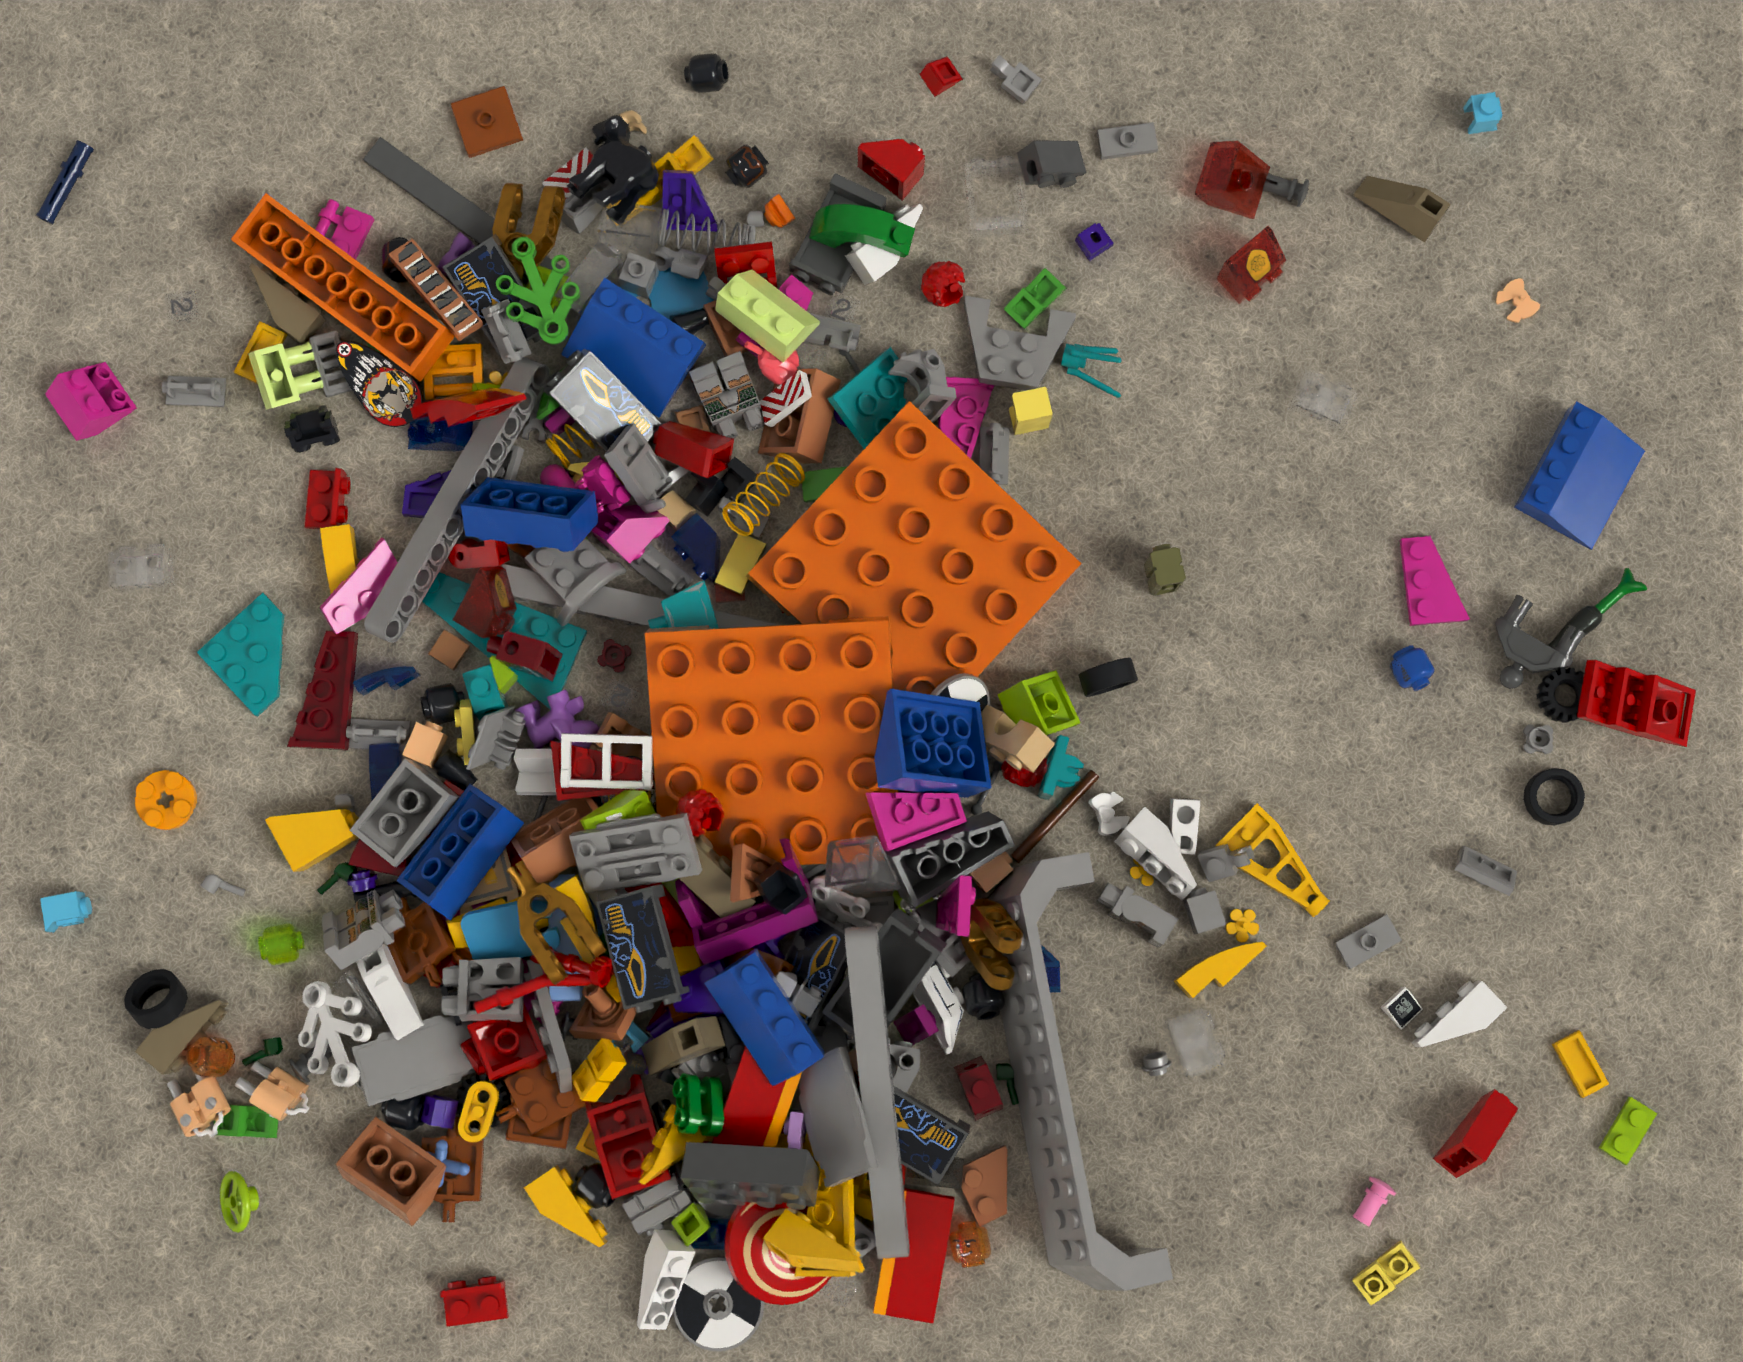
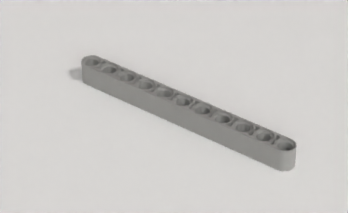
M522 357V359L513 364L500 389L524 393L526 400L499 415L481 419L368 612L364 622L365 630L368 633L390 643H394L401 638L464 530L461 504L487 477L494 478L543 394V390L547 387L545 382L551 376L550 368L547 365L526 357Z
M505 564L496 567L495 575L497 573L502 579L506 593L510 596L509 599L513 598V600L527 603L529 600L539 602L538 605L554 609H557V606L563 607L565 605L533 570ZM494 576L491 591L497 595ZM603 586L576 613L582 615L586 613L595 614V618L613 622L614 619L624 621V624L642 628L643 625L649 626L648 620L665 615L661 601L664 599ZM714 610L719 628L780 625Z
M877 925L845 928V946L861 1103L878 1168L869 1171L878 1259L909 1257V1235Z

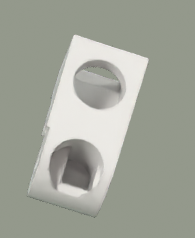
M1170 798L1169 828L1181 854L1194 855L1196 852L1200 800Z

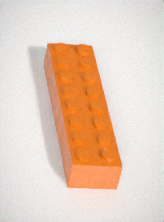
M265 193L231 238L243 250L419 382L422 381L455 337L448 328L267 193Z

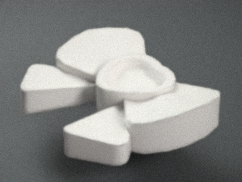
M1115 792L1110 794L1100 793L1092 797L1088 802L1095 810L1099 822L1098 833L1103 836L1112 835L1120 829H1125L1130 819L1129 816L1114 817L1115 811L1111 807L1123 801V798Z

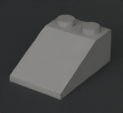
M404 759L350 831L392 866L397 868L440 824L460 796L418 762Z

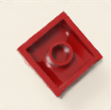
M524 1001L523 1022L485 1020L467 1025L473 1044L490 1081L521 1069L535 1068L542 1060L547 1059V1054Z

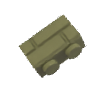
M1162 544L1153 547V552L1149 553V557L1144 563L1146 577L1149 578L1147 582L1151 595L1176 592L1185 581L1184 567L1180 565L1182 563L1180 548H1171L1170 544Z

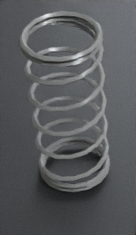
M663 209L658 245H666L671 226L676 217V246L678 249L683 244L691 218L693 252L698 248L706 222L708 225V254L710 255L714 249L722 223L723 247H726V223L724 219L718 225L710 249V218L707 216L704 219L702 230L695 245V217L693 214H690L679 244V212L677 210L674 212L670 222L671 225L665 237L669 210ZM739 222L736 223L728 247L731 246L737 227L739 232L738 245L747 244L748 224H743L741 233V224Z

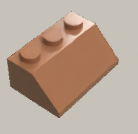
M817 368L798 369L797 371L801 370L807 373L812 397L773 427L764 424L758 453L772 457L779 453H785L799 463H822L834 412L833 406L827 399L839 389L841 380ZM774 384L773 390L780 385Z
M591 797L569 799L520 829L511 840L537 883H549L555 880L562 871L569 867L577 866L569 836L573 832L583 831L584 828L580 820L598 808Z
M377 1117L370 1122L335 1164L343 1179L412 1227L433 1202L446 1170L444 1163Z

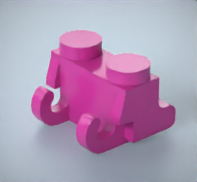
M600 455L595 456L581 470L583 476L574 485L576 489L584 490L588 488L590 491H595L597 514L605 510L604 505H607L611 511L621 507L631 498V494L627 492L625 486L615 476L614 470Z

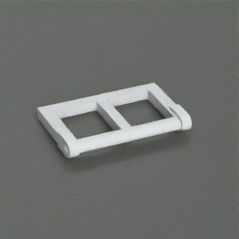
M561 734V788L652 790L653 736ZM572 742L603 743L602 780L571 779ZM611 743L643 744L642 781L611 780Z

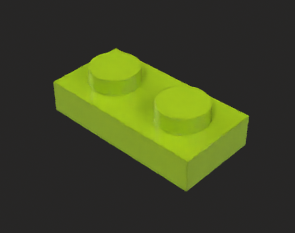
M1628 1097L1600 1144L1599 1149L1622 1164L1628 1165L1657 1113L1634 1098Z

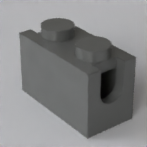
M1034 140L1017 152L1025 185H1038L1039 188L1060 185L1061 188H1066L1077 183V176H1083L1087 173L1078 141Z

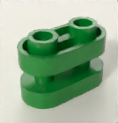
M681 1074L673 1085V1096L676 1097L675 1126L678 1127L680 1133L695 1134L700 1126V1132L703 1136L718 1137L724 1123L721 1080L716 1077L705 1076L700 1083L697 1075Z

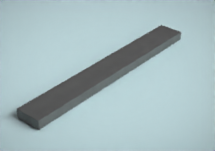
M380 137L363 158L364 162L478 244L493 236L492 228L495 219L383 138ZM546 256L540 263V266L552 270V259ZM556 263V268L563 269V267Z

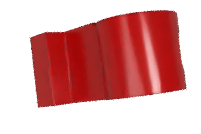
M464 539L454 545L448 556L450 563L459 569L500 566L510 560L507 543L497 540L477 542L473 539Z

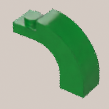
M834 204L825 206L816 212L809 238L832 248H836L846 242L869 244L904 258L909 254L915 228L893 220V214L860 205Z

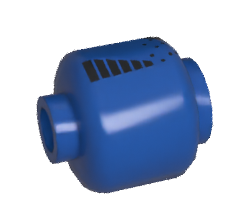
M1410 645L1393 654L1390 669L1400 687L1404 689L1412 687L1414 691H1418L1430 684L1428 679L1434 674L1435 669L1424 649L1415 648L1413 645Z

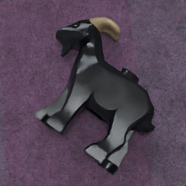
M632 110L611 116L593 126L592 130L596 135L594 144L602 145L596 150L584 172L572 176L569 179L570 183L567 185L570 193L581 199L589 189L608 179L613 186L607 190L595 193L593 198L604 208L610 203L613 205L620 201L617 206H613L606 211L608 217L619 225L634 210L636 202L649 190L656 187L659 176L650 152L642 145L637 148L629 143L631 131L637 130L647 134V128L641 123V116Z

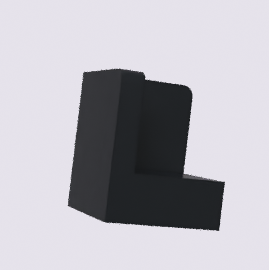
M734 456L727 465L728 471L720 480L728 488L723 497L736 502V495L739 492H746V485L750 482H755L757 474ZM755 484L749 486L748 492ZM746 494L740 495L738 497V502H740Z
M691 472L697 484L685 500L696 510L708 517L728 488L714 475L705 478Z
M777 861L754 879L763 901L784 915L808 897L799 876Z

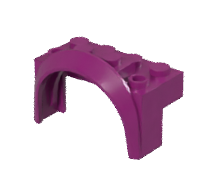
M789 838L780 839L785 858H782L781 861L783 866L799 876L808 897L785 915L766 904L762 899L750 908L720 918L680 879L675 881L678 903L692 928L695 949L704 965L818 922L810 884L791 846Z

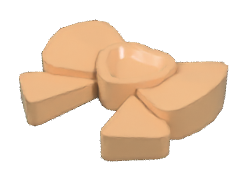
M1521 278L1510 281L1503 291L1497 292L1496 304L1512 300L1513 305L1517 306L1507 316L1509 321L1519 323L1521 319L1533 316L1540 308V304L1532 300L1526 290H1524V281Z

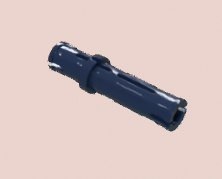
M79 140L76 141L67 161H62L60 165L62 170L40 210L36 213L38 218L52 225L54 224L78 178H82L84 174L82 170L94 151L92 147Z

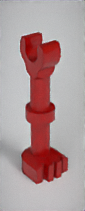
M549 946L565 971L569 973L578 972L589 976L591 983L601 988L609 983L613 972L611 958L606 956L596 957L595 961H592L590 964L580 960L577 955L572 953L565 955ZM533 954L530 957L531 961L536 964H539V962Z

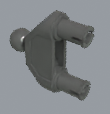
M1520 595L1515 596L1504 617L1500 616L1495 621L1506 658L1514 662L1512 666L1505 667L1500 673L1501 684L1509 689H1515L1522 684L1524 679L1522 671L1524 669L1531 673H1539L1570 667L1573 663L1572 654L1586 635L1583 631L1578 630L1574 638L1570 639L1576 627L1569 624L1557 646H1552L1551 648L1520 630V623L1533 606V603L1526 599L1522 607L1518 609L1524 600V597Z

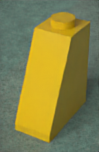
M347 809L272 816L265 819L293 872L304 871L358 839L350 829L359 817Z

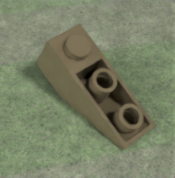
M1367 176L1353 194V196L1424 243L1438 226L1451 205L1427 188Z
M251 263L250 269L275 324L298 344L301 345L309 342V338L313 337L325 323V319L320 314L322 309L310 299L306 303L298 297L300 293L287 282L284 285L275 280L277 275L263 265L260 269Z
M217 1000L176 1018L170 1024L154 1028L135 1052L162 1075L170 1074L172 1071L177 1073L187 1062L188 1059L185 1058V1055L190 1049H197L205 1041L207 1035L204 1032L211 1024L217 1025L225 1017L227 1011L224 1008L229 1002Z
M713 1016L695 1018L673 1027L641 1046L649 1074L652 1076L725 1046L717 1017Z

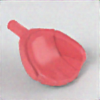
M749 341L744 345L746 349L758 354V365L761 372L774 384L781 385L798 370L799 356L796 350L783 363L762 346L759 347Z

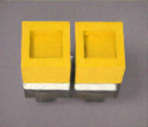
M601 1038L589 1053L587 1059L582 1062L572 1075V1082L581 1101L611 1103L617 1095H626L631 1088L630 1078L633 1074L642 1075L647 1068V1064L641 1054L633 1052L629 1043H626L623 1048L614 1047L611 1040Z

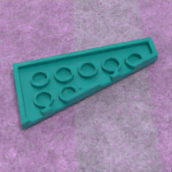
M440 572L422 601L488 658L496 656V654L487 652L489 638L492 635L503 638L506 631L547 642L561 652L563 655L553 682L510 668L518 675L519 679L517 682L548 709H550L547 697L564 689L587 634L585 629L569 623L561 626L557 618L509 599V607L503 608L498 595Z

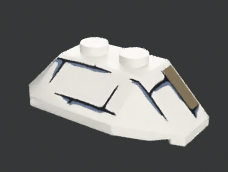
M935 961L914 990L913 995L919 1006L924 1004L926 1009L933 1013L939 1030L934 1034L947 1055L953 1050L964 1012L961 1005L965 1001L958 987L951 988L947 980L950 975Z

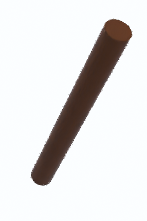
M1090 770L1010 856L1019 864L1099 779V776L1093 770Z

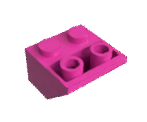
M106 362L59 373L45 393L76 441L100 434L137 409Z
M622 505L611 511L606 506L605 510L599 513V523L592 529L591 533L611 552L630 564L633 560L640 558L645 552V547L664 532L665 526L670 520L658 511L645 513L639 505Z

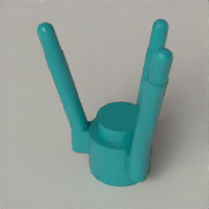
M1066 344L1061 366L1068 367L1067 374L1075 375L1117 398L1121 397V394L1078 370L1079 367L1085 368L1087 358L1120 363L1122 361L1120 357L1105 355L1107 353L1117 354V348Z

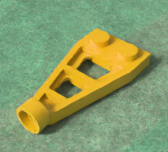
M1255 804L1215 847L1228 844L1230 851H1234L1251 845L1252 850H1254L1263 840H1271L1280 853V860L1273 868H1264L1252 859H1250V865L1237 868L1299 904L1314 918L1330 900L1320 891L1280 825L1261 806ZM1286 864H1290L1301 877V883L1295 889L1288 888L1276 877V874ZM1315 895L1316 897L1308 903V897Z

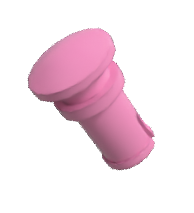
M1369 1177L1373 1184L1370 1188L1367 1187L1365 1189L1367 1194L1357 1211L1353 1214L1354 1218L1367 1226L1371 1225V1221L1382 1204H1387L1388 1200L1386 1197L1388 1194L1396 1195V1192L1387 1183L1374 1177Z

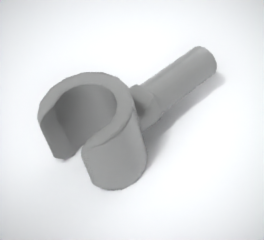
M761 210L751 211L747 215L749 225L747 244H754L755 227L764 226Z
M351 794L335 796L337 810L347 809L355 813L354 797Z
M215 874L206 876L201 883V887L212 894L219 887L242 897L246 891L229 884Z

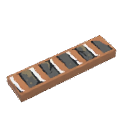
M413 239L389 253V259L458 341H461L483 326V321Z

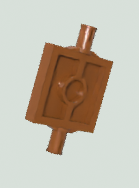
M400 898L403 908L399 909L405 919V926L393 932L394 942L389 944L388 948L404 983L411 985L422 975L426 974L430 986H437L439 983H442V978L436 968L437 965L456 949L438 911L425 902L415 909H410L407 899Z
M544 1059L537 1067L523 1069L504 1079V1083L511 1096V1105L495 1113L501 1124L517 1115L524 1121L530 1134L533 1135L586 1107L584 1101H581L573 1082L572 1091L560 1093L555 1072L551 1073L548 1060Z
M455 1117L453 1129L448 1128L447 1135L439 1138L422 1137L421 1148L426 1152L435 1153L436 1143L439 1140H445L448 1143L447 1159L468 1164L470 1167V1172L465 1176L445 1172L444 1183L437 1189L433 1199L443 1203L442 1222H455V1205L457 1203L481 1201L484 1139L478 1142L464 1140L458 1131L460 1117Z

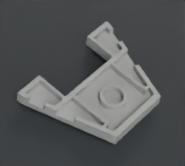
M965 296L964 308L966 310L979 383L1022 390L1039 388L1056 353L1061 348L1067 333L1075 322L1076 313L1050 309L1046 336L987 327L991 300Z

